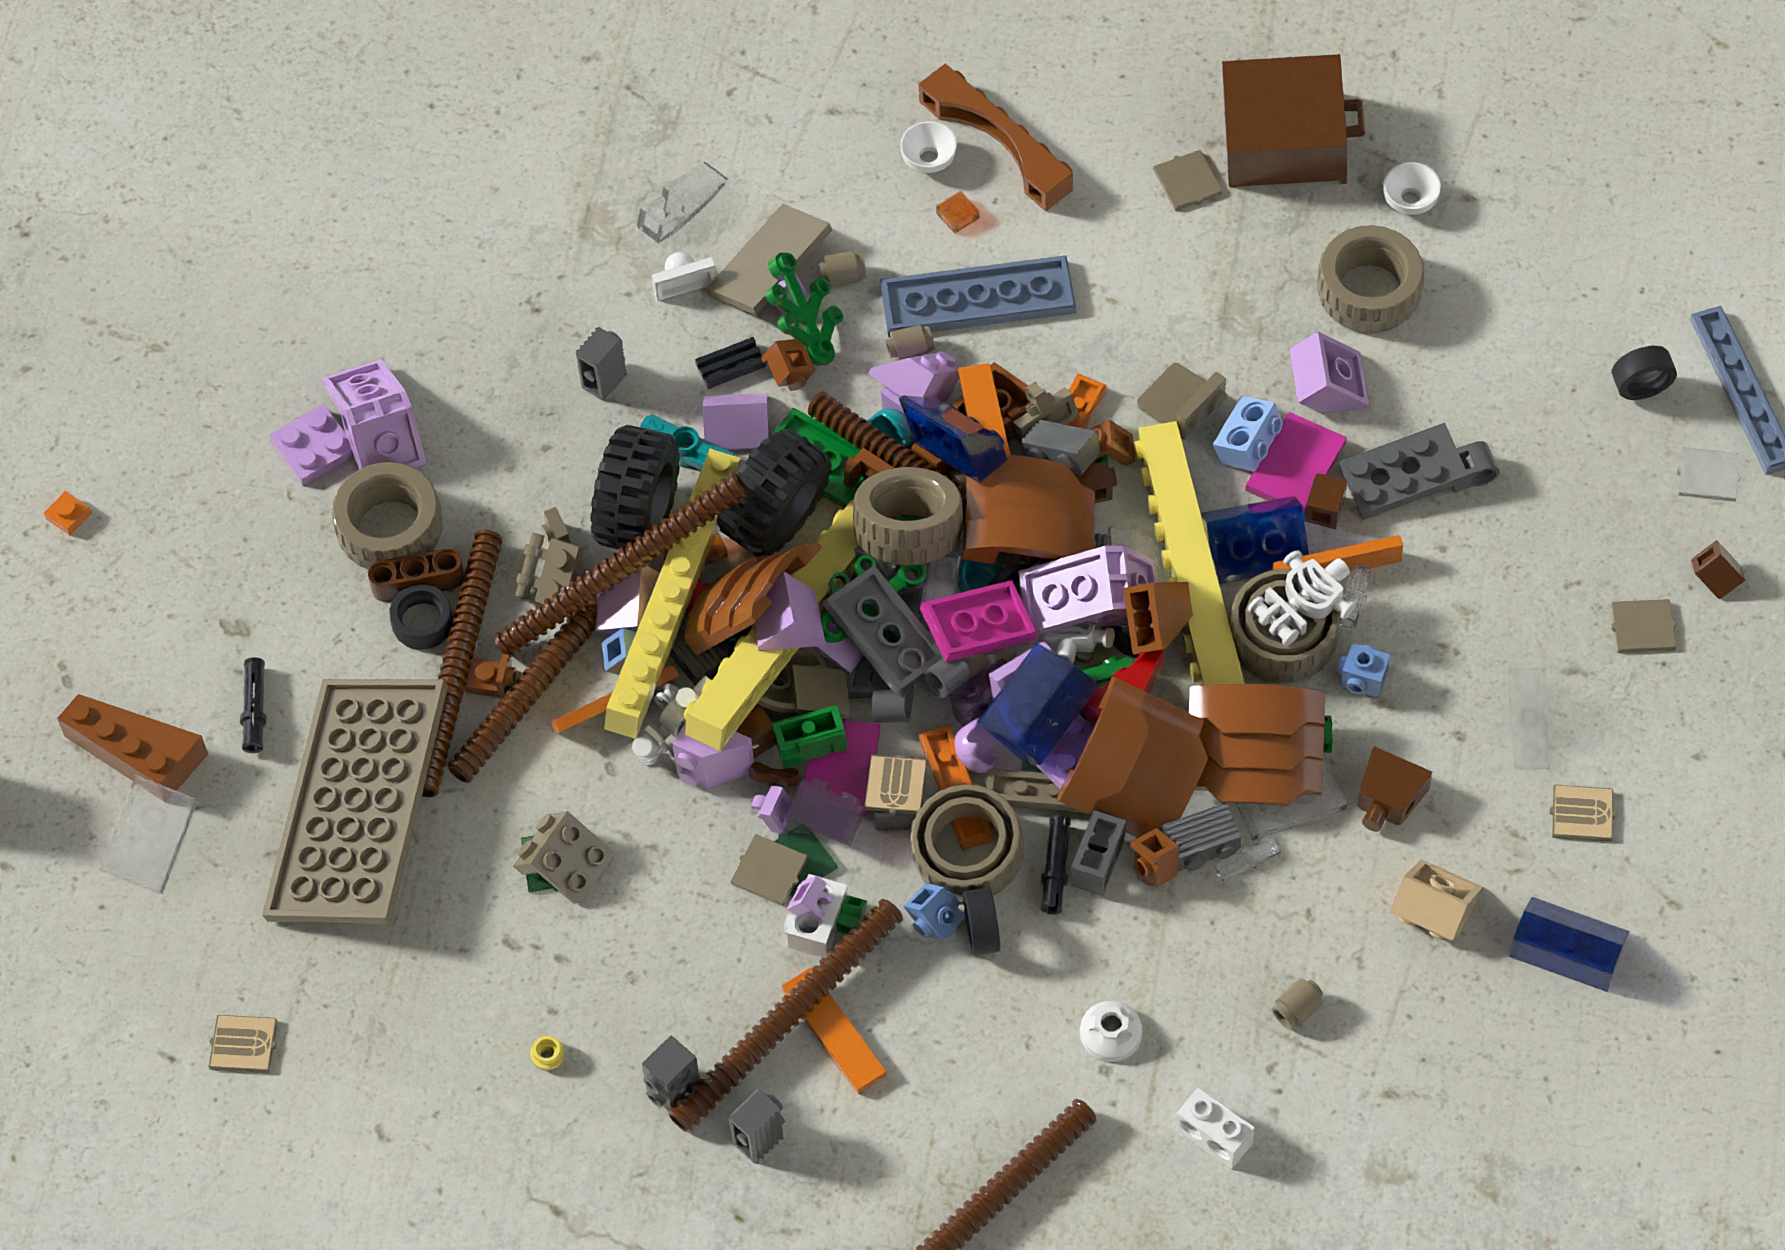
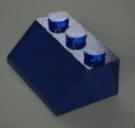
M903 395L899 398L915 444L976 482L981 483L1008 460L1003 448L1004 440L996 431H989L981 426L973 417L968 418L959 413L953 405H946L938 399L930 397Z
M1295 496L1201 513L1219 584L1250 579L1264 572L1272 571L1274 562L1283 561L1287 555L1296 550H1299L1302 556L1309 555L1303 506Z
M1036 643L977 723L1025 764L1041 765L1100 685L1072 662Z
M1531 897L1513 937L1509 957L1608 992L1630 931Z

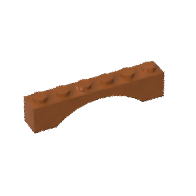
M945 63L918 84L919 102L939 120L953 121L975 127L989 134L1008 150L1019 167L1023 179L1024 193L1045 212L1073 191V172L1066 162H1060L1055 158L1045 144L1034 140L1024 126L1013 122L1003 108L1000 106L996 107L991 103L981 89H975L970 85L960 71H954Z

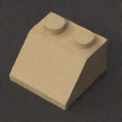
M1421 859L1404 876L1390 913L1397 915L1398 919L1407 925H1419L1428 929L1429 933L1435 938L1453 941L1461 932L1483 887Z

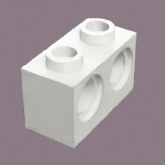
M808 874L807 879L814 877L815 875ZM820 877L827 882L823 892L829 893L834 899L828 905L823 903L817 904L818 909L823 911L825 916L817 920L811 918L808 913L798 917L794 914H788L783 933L787 934L788 948L827 958V953L831 950L837 933L836 922L840 914L841 904L848 895L847 884ZM806 927H815L817 929L813 933L802 932Z
M1199 1088L1193 1092L1177 1112L1176 1130L1230 1169L1234 1168L1253 1144L1255 1127Z

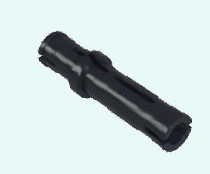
M251 657L244 661L243 713L240 714V724L243 726L242 750L251 754L259 753L263 750V727L266 725L267 718L266 714L263 713L265 661L257 657ZM253 683H255L254 698H253ZM253 713H254V727H253V722H252Z
M1054 815L1049 818L1045 872L1041 874L1043 895L1040 910L1044 913L1048 907L1047 914L1057 915L1062 912L1063 890L1068 882L1065 868L1071 820L1063 815Z

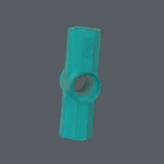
M654 414L646 416L641 423V428L668 433L676 439L679 445L678 452L680 453L679 466H693L701 470L709 449L734 456L733 453L699 437L697 431L692 427H678ZM684 445L690 446L688 448H681Z

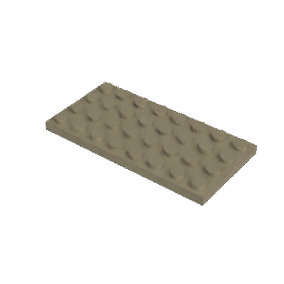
M443 679L322 680L262 913L267 922L391 924L448 685Z

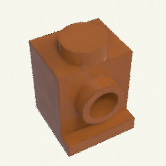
M796 339L775 341L761 358L763 363H768L778 387L788 386L790 391L804 387L807 383L806 381L816 371L805 346Z
M1155 828L1131 841V848L1135 850L1134 870L1142 877L1146 885L1157 888L1177 877L1179 845L1159 829Z

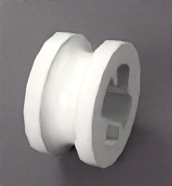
M664 683L661 686L660 690L662 693H656L654 696L655 703L663 710L676 698V694L680 690L668 683Z

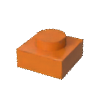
M65 491L44 512L46 520L70 536L91 515V511L87 505Z

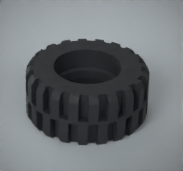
M625 425L616 429L614 435L610 437L609 444L603 453L602 462L599 464L591 502V533L599 545L617 550L621 547L627 548L628 542H636V537L639 535L643 537L644 531H652L653 525H661L662 519H669V514L674 504L675 492L677 491V478L680 469L679 445L672 435Z
M779 430V432L772 433L768 439L760 443L756 450H753L747 461L738 469L737 475L745 483L749 491V497L746 499L740 498L739 504H731L732 508L730 510L724 509L723 514L717 517L720 531L756 557L773 555L775 551H780L787 542L789 543L795 533L803 527L807 518L815 510L816 504L821 500L824 494L823 491L829 483V476L832 473V464L829 456L793 430Z

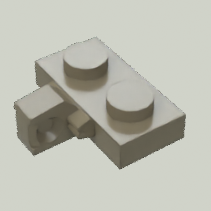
M1033 382L1025 388L1027 399L1031 403L1026 407L1027 413L1013 423L1022 445V439L1026 437V434H1029V431H1032V427H1035L1039 419L1066 425L1078 417L1079 414L1072 393L1065 387L1052 395L1050 392L1046 393L1045 389L1040 388L1037 382Z

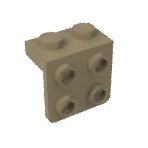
M1173 363L1138 398L1137 406L1160 424L1177 421L1180 437L1185 440L1203 424L1204 420L1214 409L1220 407L1227 395L1225 392L1226 378L1216 371L1205 382L1180 363Z
M564 811L547 814L538 822L536 826L538 831L532 840L527 841L519 849L517 854L519 858L513 867L522 875L538 872L572 903H581L612 860L613 851L570 812Z

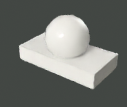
M684 252L671 254L665 262V271L652 274L653 289L657 301L707 287L716 278L715 264L712 257L694 262L692 257Z

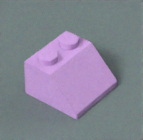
M1316 332L1290 348L1291 368L1294 373L1298 403L1319 413L1364 409L1370 406L1360 351L1320 332Z
M939 351L938 353L910 357L870 368L868 374L916 407L947 402L959 380L958 368L962 367L955 363L954 357Z
M685 722L672 744L677 775L682 781L689 785L695 786L698 784L702 787L710 788L749 776V768L754 763L751 738L735 732L724 748L718 751L685 735Z

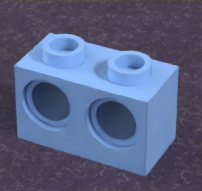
M1245 396L1240 397L1213 443L1222 465L1256 471L1260 462L1265 459L1274 438L1282 429L1283 421L1275 402Z

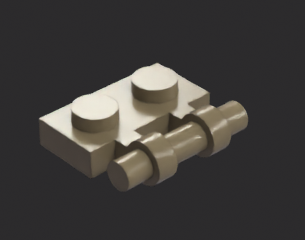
M532 532L530 542L525 545L523 552L526 557L522 572H518L516 582L519 584L516 596L528 599L531 587L537 588L534 601L544 604L546 598L552 599V594L555 592L561 593L562 587L568 588L571 581L576 582L585 547L551 538L549 548L545 549L542 548L545 535ZM538 559L545 560L541 578L534 576Z

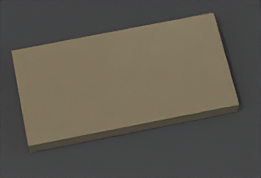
M782 204L706 288L709 296L757 315L768 303L765 296L766 291L780 282V280L771 275L768 269L769 260L778 253L788 252L797 261L796 272L831 233L830 223Z

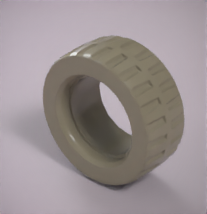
M1376 225L1358 226L1348 229L1333 238L1322 253L1317 278L1320 302L1329 316L1346 328L1370 333L1390 330L1409 319L1419 305L1424 284L1423 260L1416 246L1407 237L1395 230ZM1372 265L1382 267L1392 273L1399 282V287L1384 296L1366 297L1349 290L1342 283L1341 278L1348 271L1358 266Z
M381 462L361 468L345 480L333 500L332 519L338 542L350 560L367 570L375 562L433 551L440 539L443 519L436 490L423 473L411 466L396 462ZM384 502H401L410 505L418 512L415 522L407 530L392 537H373L359 529V524L364 514L372 507Z
M915 467L888 469L866 479L854 495L853 528L855 539L867 554L880 561L897 565H917L932 562L950 553L960 540L963 523L961 494L951 480L937 472ZM899 515L925 517V519L916 521H899L890 518Z
M1291 569L1267 571L1245 583L1234 598L1229 618L1236 652L1242 665L1258 677L1276 682L1299 681L1311 677L1322 670L1329 663L1336 650L1340 632V613L1334 609L1325 618H1313L1316 624L1314 631L1306 638L1286 647L1282 643L1268 639L1258 631L1253 621L1256 614H1251L1247 610L1248 606L1259 596L1265 599V590L1269 587L1285 602L1289 601L1285 586L1287 575ZM1294 583L1293 587L1299 593L1297 583Z
M963 784L941 790L929 798L918 810L911 826V854L925 884L944 887L959 902H963V892L989 887L992 895L1000 893L1008 884H1011L1021 868V861L1024 858V836L1021 823L1014 808L1009 805L1003 796L998 795L992 789L979 785ZM979 817L993 824L999 833L997 846L991 855L979 864L965 867L952 865L942 859L935 850L937 836L943 827L958 818Z

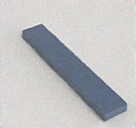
M1722 306L1691 314L1690 321L1764 473L1769 474L1785 469V434Z

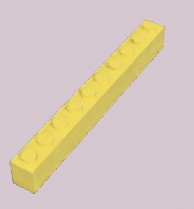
M1177 421L1138 428V441H1134L1133 446L1136 460H1142L1144 468H1140L1143 487H1149L1151 494L1147 496L1149 512L1151 515L1156 514L1158 521L1154 523L1157 542L1163 541L1165 549L1161 551L1164 570L1170 569L1172 578H1168V582H1188L1193 615L1184 625L1186 634L1182 635L1185 653H1191L1193 662L1190 663L1193 683L1199 682V686L1245 684Z
M709 449L689 501L694 502L697 495L702 497L703 491L712 490L711 486L713 484L719 485L722 478L727 480L729 478L728 474L731 472L737 474L741 458ZM715 515L714 521H706L705 527L699 526L696 533L690 532L689 538H681L680 544H672L673 548L667 554L606 707L605 730L634 739L637 738L718 532V515Z
M853 500L849 502L844 510L840 509L836 513L829 530H823L819 535L817 542L822 546L820 551L805 567L790 575L815 591L820 616L827 612L822 604L831 596L828 582L833 574L837 572L845 573L850 580L856 574L854 569L856 562L854 548H857L858 543L855 539L853 528ZM834 579L836 587H844V582L841 579ZM752 624L751 631L747 636L743 635L738 640L731 657L723 659L714 679L706 681L697 701H691L687 706L683 717L686 720L685 735L721 751L799 648L758 651L754 625Z

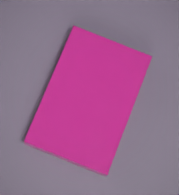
M1289 412L1283 421L1280 433L1276 435L1271 443L1265 459L1260 462L1258 468L1252 473L1246 483L1245 491L1304 516L1315 475L1317 473L1329 474L1346 444L1347 437Z
M1012 580L922 602L920 607L945 663L1034 641L1038 635Z
M842 720L848 750L838 753L831 752L830 755L807 761L800 808L804 812L867 818L868 810H865L870 761L871 755H877L881 730L880 724Z

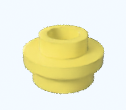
M543 1036L533 1043L530 1057L533 1064L539 1069L552 1070L563 1062L565 1049L557 1038ZM546 1051L554 1052V1055L550 1058L542 1057V1054Z

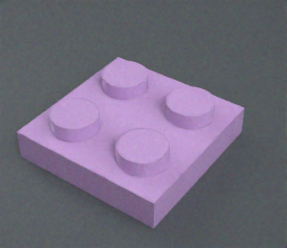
M324 404L269 435L271 443L303 486L354 457L346 433Z

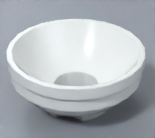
M925 121L912 125L901 138L900 150L903 160L910 168L922 173H933L945 169L951 164L956 155L957 142L955 135L947 126L938 122ZM926 151H932L938 155L937 159L932 162H925L920 156Z
M1406 162L1393 167L1384 178L1383 184L1384 197L1387 203L1396 211L1410 215L1424 213L1436 204L1441 189L1438 175L1428 166L1416 162ZM1407 192H1413L1420 199L1416 203H1407L1402 199V195Z
M1104 1001L1092 1006L1085 1013L1080 1025V1039L1085 1050L1092 1057L1105 1062H1119L1129 1058L1137 1051L1143 1037V1028L1138 1014L1130 1006L1118 1001ZM1107 1016H1116L1122 1022V1026L1117 1031L1109 1032L1102 1027L1101 1022Z

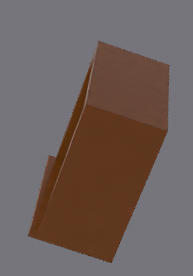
M1341 54L1222 61L1229 187L1340 180L1341 184H1347V138L1365 135L1363 101L1360 99L1344 100ZM1345 111L1357 112L1358 125L1346 126Z

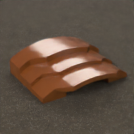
M1003 455L987 469L968 471L966 474L961 559L994 564L999 551L1058 560L1095 549V492L1081 485L1068 465L1034 457Z
M818 542L802 543L791 550L778 551L773 555L753 556L716 578L700 594L690 612L685 631V642L696 655H699L756 623L773 604L766 594L773 586L775 580L783 572L791 575L805 567L820 551L822 546Z
M1112 677L1098 707L1102 709V712L1075 770H1069L1056 800L1092 816L1095 810L1126 820V833L1139 838L1155 828L1163 826V824L1180 819L1208 760L1199 737L1204 719L1118 678Z
M1216 684L1190 687L1189 713L1204 719L1199 737L1208 757L1195 790L1208 791L1221 804L1248 803L1289 806L1302 794L1322 795L1325 692L1268 684Z

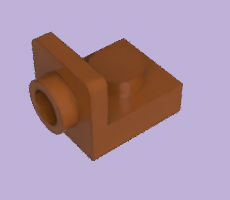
M1107 420L1089 429L1097 431L1101 453L1096 459L1106 454L1124 466L1135 462L1132 433L1111 420Z
M863 448L856 457H850L843 468L845 486L852 489L861 477L866 480L876 473L894 469V467Z
M503 654L501 662L473 658L466 683L467 693L504 698L508 687H511L516 679V667H512L510 655Z

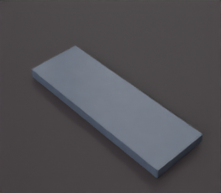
M1066 255L880 279L888 337H890V332L916 325H921V327L929 326L931 332L1076 313Z

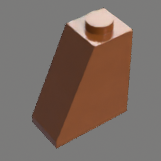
M1156 582L1123 588L1133 654L1166 649L1193 615L1188 582Z

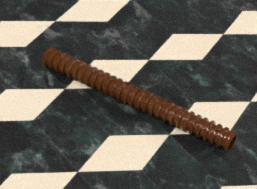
M822 391L816 394L810 401L807 411L808 415L812 418L815 417L816 421L820 423L823 422L825 427L830 428L834 433H838V436L841 438H846V441L850 444L853 443L854 447L861 448V450L863 448L894 468H923L944 476L942 471L936 470V467L931 464L929 465L926 460H921L920 456L913 454V451L910 449H905V446L901 443L898 444L897 440L890 439L888 434L882 433V430L875 428L872 423H867L866 419L859 418L857 413L852 412L848 407H844V404L837 402L832 396L829 397L828 393ZM945 475V477L952 481L951 477ZM953 480L952 482L961 494L964 521L965 487L960 486L957 481ZM1010 553L1017 555V558L1021 561L1025 560V564L1028 566L1036 564L1041 559L1040 557Z
M731 472L728 474L729 478L727 480L722 478L719 485L713 484L711 486L712 490L703 491L702 497L697 495L694 502L688 501L686 508H678V513L675 514L673 512L669 514V519H662L661 525H653V530L644 531V536H637L636 542H628V547H621L618 554L612 553L611 559H603L602 565L596 564L593 571L587 570L586 576H578L577 582L571 581L568 588L562 587L561 593L555 592L552 594V599L546 598L543 605L537 604L536 610L530 609L527 611V616L521 615L518 622L516 620L512 621L511 627L505 626L502 629V633L496 632L494 640L499 650L503 654L510 655V658L514 657L515 651L521 652L523 646L528 647L531 645V640H539L540 634L544 636L548 633L547 629H555L556 623H564L565 617L569 619L573 616L572 612H580L581 606H589L590 600L594 602L598 599L597 595H605L606 589H614L615 583L619 585L623 582L622 578H630L631 572H639L640 566L646 567L648 565L647 561H655L656 555H664L665 549L671 550L673 548L672 544H680L681 538H689V533H696L699 526L705 527L706 521H714L715 515L721 516L724 509L730 510L732 508L731 504H739L740 498L746 499L749 497V491L745 483L737 474Z
M482 529L474 534L475 540L472 542L470 558L467 561L468 566L465 569L463 584L460 588L461 592L458 596L459 601L456 604L454 619L451 623L452 627L449 631L450 636L447 638V646L442 658L443 663L440 665L441 672L438 674V679H443L448 685L422 797L437 796L442 782L443 768L446 766L445 759L448 757V750L451 747L450 741L453 739V731L456 727L455 722L458 719L457 714L460 711V704L463 700L462 695L465 692L464 687L467 683L471 660L474 657L473 651L476 649L475 642L478 640V633L481 629L480 624L483 621L487 598L490 594L489 589L492 586L496 563L499 559L498 554L501 551L500 546L503 543L502 536L493 530Z
M590 600L587 607L581 606V611L578 613L572 612L573 616L566 619V623L561 625L560 631H556L554 638L548 641V646L542 648V654H537L535 657L536 661H532L529 664L530 669L523 671V676H519L516 680L517 684H513L510 687L511 691L505 693V699L499 700L498 706L491 710L492 714L486 716V722H481L479 729L473 732V737L467 739V745L461 746V753L457 752L454 755V760H450L447 764L453 776L462 782L470 783L473 780V775L479 773V767H484L486 764L485 759L489 760L492 757V752H496L499 748L498 744H502L505 741L504 737L510 735V729L516 728L517 722L523 719V714L529 712V706H534L536 699L542 696V691H546L549 687L548 684H552L555 680L554 676H558L561 672L560 669L566 667V661H571L573 654L579 651V646H583L586 642L585 639H589L592 635L591 631H595L597 600L594 602Z
M881 899L878 902L879 907L874 906L871 909L872 914L867 913L864 916V922L859 921L856 924L857 929L852 928L849 931L850 936L845 935L841 939L842 943H837L834 946L835 950H830L827 953V958H822L819 961L820 965H815L812 968V973L807 972L805 974L804 981L799 980L797 982V988L792 987L789 990L790 995L782 997V1003L777 1002L774 1005L775 1010L770 1009L767 1012V1018L762 1017L759 1020L760 1025L755 1024L752 1027V1033L747 1032L744 1035L745 1040L740 1039L737 1042V1048L732 1047L729 1050V1056L724 1055L721 1058L722 1063L717 1062L714 1065V1071L709 1070L706 1073L707 1078L702 1077L699 1080V1086L694 1085L691 1088V1094L687 1092L684 1095V1101L679 1100L676 1103L677 1107L671 1108L668 1111L671 1120L681 1130L690 1133L693 1130L692 1125H698L701 1122V1116L705 1118L709 1114L708 1110H713L716 1107L715 1103L721 1102L724 1099L723 1095H728L731 1092V1087H736L739 1084L738 1080H743L746 1077V1072H751L754 1069L753 1065H758L762 1061L761 1057H766L769 1054V1049L773 1050L777 1047V1041L782 1042L784 1040V1034L789 1035L792 1032V1026L797 1027L799 1025V1019L804 1020L807 1017V1011L812 1012L814 1010V1004L819 1005L822 1002L821 997L829 995V989L834 990L837 987L836 982L841 983L844 980V974L849 975L852 972L851 967L856 968L859 965L858 960L863 961L866 958V952L871 953L874 950L873 945L878 946L881 943L880 938L888 936V930L893 931L896 928L895 923L900 924L903 921L901 912L892 902Z
M1074 1099L1072 1107L1067 1106L1064 1109V1114H1058L1056 1116L1057 1121L1052 1120L1049 1123V1128H1043L1041 1136L1036 1135L1033 1138V1143L1028 1142L1025 1145L1026 1150L1021 1149L1018 1152V1157H1012L1010 1165L1005 1164L1002 1167V1172L997 1171L994 1174L995 1179L990 1178L987 1181V1186H981L979 1194L974 1193L971 1195V1201H965L963 1203L964 1208L955 1210L956 1215H950L947 1218L948 1223L943 1222L940 1224V1230H934L932 1238H925L924 1245H918L916 1250H956V1248H963L964 1241L968 1242L972 1239V1233L978 1234L980 1226L985 1227L988 1224V1218L994 1219L996 1217L995 1212H1001L1004 1209L1003 1204H1010L1012 1202L1011 1197L1015 1198L1019 1195V1189L1025 1190L1027 1182L1032 1183L1035 1180L1034 1175H1041L1043 1173L1042 1168L1050 1166V1160L1055 1161L1058 1159V1153L1062 1154L1066 1151L1065 1146L1070 1147L1074 1143L1073 1139L1077 1140L1081 1137V1131L1086 1132L1089 1129V1124L1094 1125L1097 1122L1096 1115L1090 1106L1082 1100Z

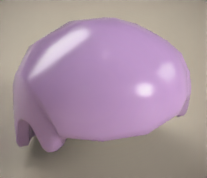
M975 719L956 734L955 751L959 761L968 770L975 773H987L989 769L994 768L995 763L999 759L998 756H992L991 754L992 749L998 743L997 737L984 720Z

